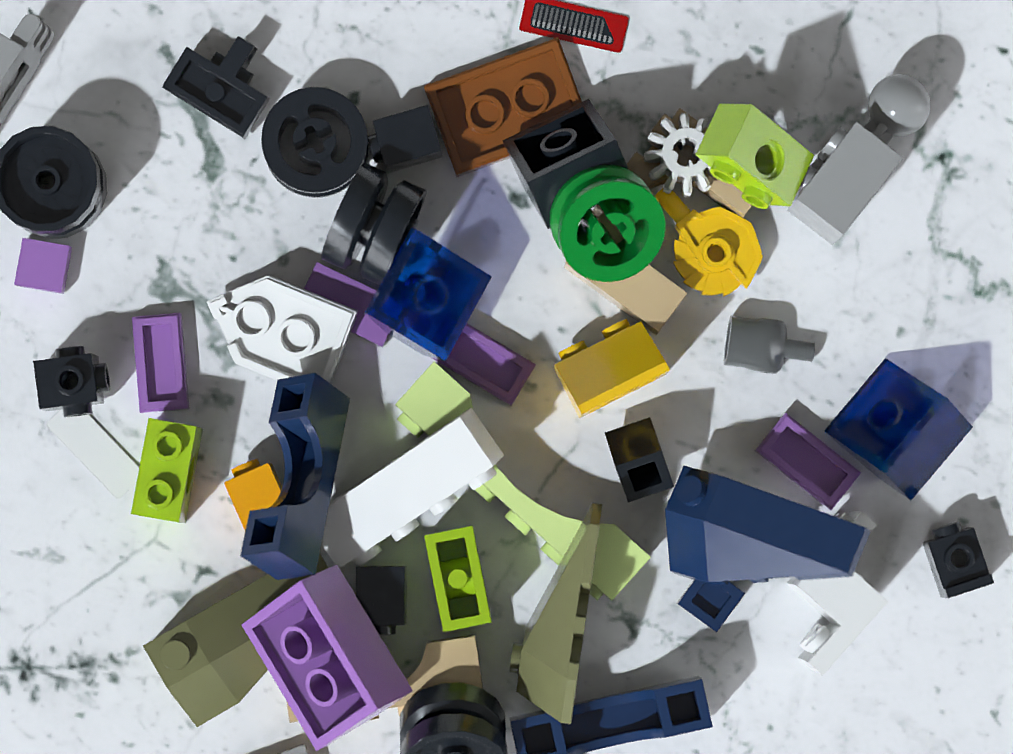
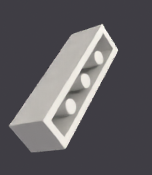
M469 408L330 502L322 546L334 563L338 565L339 569L354 560L358 567L382 551L377 543L389 535H392L395 541L400 540L420 525L416 517L428 509L436 516L458 500L454 494L455 491L466 484H469L472 490H475L497 474L493 466L504 457V454L473 409Z

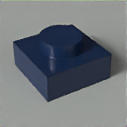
M693 580L677 604L709 628L718 632L745 593L729 581L728 585L712 586Z

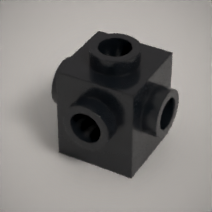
M84 346L56 349V358L33 361L40 410L54 411L63 409L64 417H76L93 414L92 405L104 404L103 392L110 391V377L107 364H99V357L95 354H85ZM77 374L78 384L75 388L71 389L70 380Z

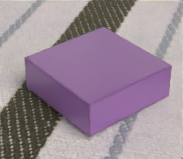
M22 238L14 285L64 294L72 247Z

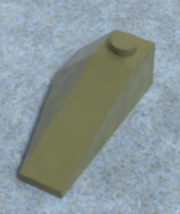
M592 503L527 623L523 644L513 643L509 672L519 673L516 692L560 723L571 724L597 547L603 505L598 503Z
M321 553L319 554L316 573L329 568ZM266 574L143 645L166 688L196 727L240 703L268 670L243 629L242 624L300 580L309 576L276 580Z

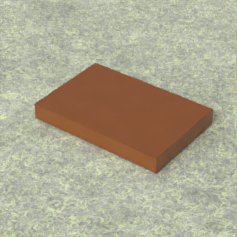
M558 37L424 86L456 177L509 159L510 157L502 142L503 140L582 102Z

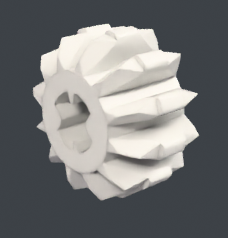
M687 113L680 114L678 121L679 129L677 130L668 118L663 119L660 126L666 137L651 132L647 138V141L652 146L660 150L647 151L643 156L645 162L660 163L659 166L649 173V178L654 181L666 174L669 178L665 182L663 191L667 194L671 193L676 181L681 182V193L684 198L690 197L692 194V181H695L702 192H707L711 185L704 173L714 177L710 173L711 167L695 155L704 137L702 132L707 126L708 119L701 117L695 129L689 128L690 118ZM685 144L693 147L692 157L698 160V162L693 165L691 160H689L686 167L677 163L679 154L673 151L674 147L678 146L680 150L683 149Z

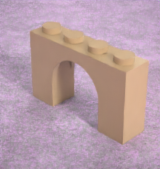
M679 108L673 118L664 114L651 132L666 137L660 126L661 121L668 118L677 130L679 129V116L681 113L686 112ZM688 114L690 118L689 128L695 129L698 121ZM707 127L702 132L704 135L707 131ZM686 144L682 150L678 146L674 147L673 151L679 154L677 160L679 165L686 167L689 160H691L693 165L698 162V160L692 157L693 147ZM651 146L648 151H650V150H660V149H658V148H656V147H654V146ZM638 152L627 163L628 169L641 177L650 190L664 185L669 178L665 174L658 180L652 181L649 178V173L659 166L660 163L645 162L644 157ZM704 173L711 187L707 192L702 193L724 209L743 218L752 206L742 199L741 195L743 192L733 184L725 183ZM692 181V187L701 191L695 181ZM599 204L596 205L593 213L598 218V221L607 228L615 242L619 243L624 239L617 227L606 217ZM567 261L564 265L565 269L637 322L641 321L644 327L655 335L658 334L687 295V292L650 265L632 277L615 282L590 280L574 271Z

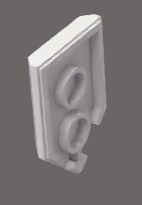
M266 275L207 301L214 319H217L227 340V347L234 363L274 380L317 373L332 384L358 310L271 275Z

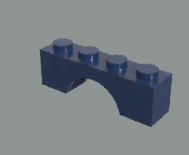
M317 373L277 380L268 423L277 435L283 451L285 464L284 483L278 499L272 506L249 511L240 554L242 558L276 580L316 574L351 399Z
M699 676L574 703L571 724L560 723L543 710L510 717L517 754H584L624 743L667 738L713 727L703 680Z

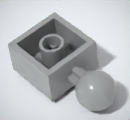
M904 74L891 75L878 82L873 88L868 101V111L871 119L864 127L856 122L848 132L841 127L838 128L817 155L824 163L818 171L811 165L809 166L794 201L787 211L831 245L839 240L904 158L887 144L894 136H906L916 132L926 122L930 113L931 103L924 85L917 79Z

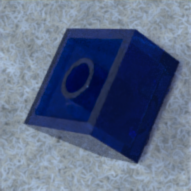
M411 228L364 314L385 333L420 354L446 361L492 276L419 230Z
M885 358L824 431L880 480L911 501L970 432L973 426L947 397Z

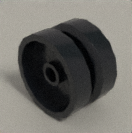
M54 126L30 127L13 135L0 149V211L17 226L46 239L68 238L87 229L99 216L107 196L106 173L98 156L73 133ZM53 174L55 176L53 187L47 190L42 189V184L49 183L47 176Z
M364 162L354 175L336 212L323 246L321 259L346 269L354 263L364 245L366 248L360 263L361 277L385 287L398 262L403 259L419 222L417 219L427 191L403 180L393 188L385 204H382L388 187L387 173Z
M440 683L422 689L406 702L400 713V754H507L505 712L497 698L477 686L466 683Z

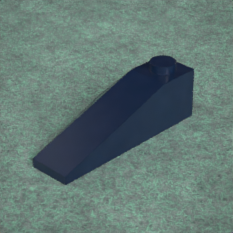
M683 466L665 508L670 571L712 586L728 585V581L738 580L763 583L768 582L769 578L795 577L798 580L852 577L871 532L868 528L730 478L688 466Z

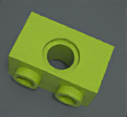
M719 104L695 154L711 167L710 173L715 178L725 183L733 184L743 192L741 197L744 201L761 209H768L769 205L791 206L814 157L809 150L753 104Z
M148 418L131 509L132 515L186 523L203 428Z
M473 526L424 535L443 632L491 623L492 618Z

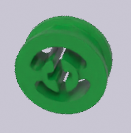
M599 165L577 173L558 191L550 210L551 233L565 260L578 274L598 282L620 281L642 271L656 257L665 237L666 222L661 205L641 177L631 170L620 166ZM597 203L599 204L606 217L617 227L624 239L619 243L615 242L607 228L598 221L591 210L592 206Z

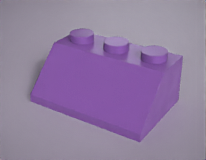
M338 565L300 580L242 624L243 629L316 751L382 713L413 691Z

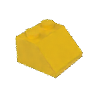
M624 319L601 331L605 338L604 340L590 347H587L585 341L582 340L558 353L562 361L554 364V369L579 419L665 376L670 371L665 359L641 321L630 326L628 320Z

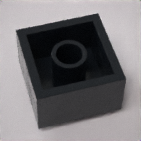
M589 99L502 141L523 188L547 229L550 228V210L554 198L571 177L585 169L599 165H615L628 169L616 138Z

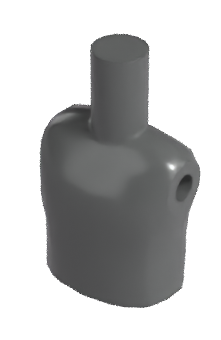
M730 316L724 350V365L776 374L781 370L785 358L813 361L815 343L787 339V328L783 321Z

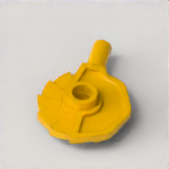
M662 188L654 195L655 198L675 221L676 225L674 227L679 233L678 240H674L676 261H673L677 272L684 279L682 283L694 290L701 291V295L704 296L723 294L724 297L735 291L740 285L747 289L763 258L752 223L721 207L699 213L695 209L691 211L673 190L670 194H667Z

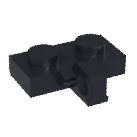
M240 36L236 38L226 56L216 51L210 61L186 46L162 86L163 89L246 139L270 100L269 97L248 85L254 74L246 69L258 48Z

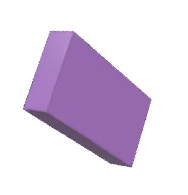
M318 262L304 287L305 290L358 310L351 333L380 347H384L404 306L403 303Z
M172 313L132 317L140 413L190 409L182 314Z
M454 315L429 355L433 360L510 406L514 403L536 366L535 363Z
M787 413L782 415L754 450L828 510H832L861 474L859 470Z

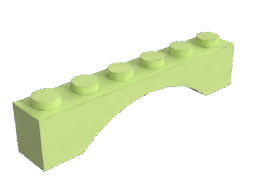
M435 362L427 368L395 404L403 412L397 420L417 438L423 432L431 435L469 408L473 409L470 393ZM495 464L493 468L497 474L475 489V491L489 503L495 497L500 499L510 509L504 517L525 536L533 529L542 537L546 543L540 549L559 566L583 521L564 517L537 504L518 490ZM600 524L590 588V595L597 601L603 594L612 601L651 558L615 524Z

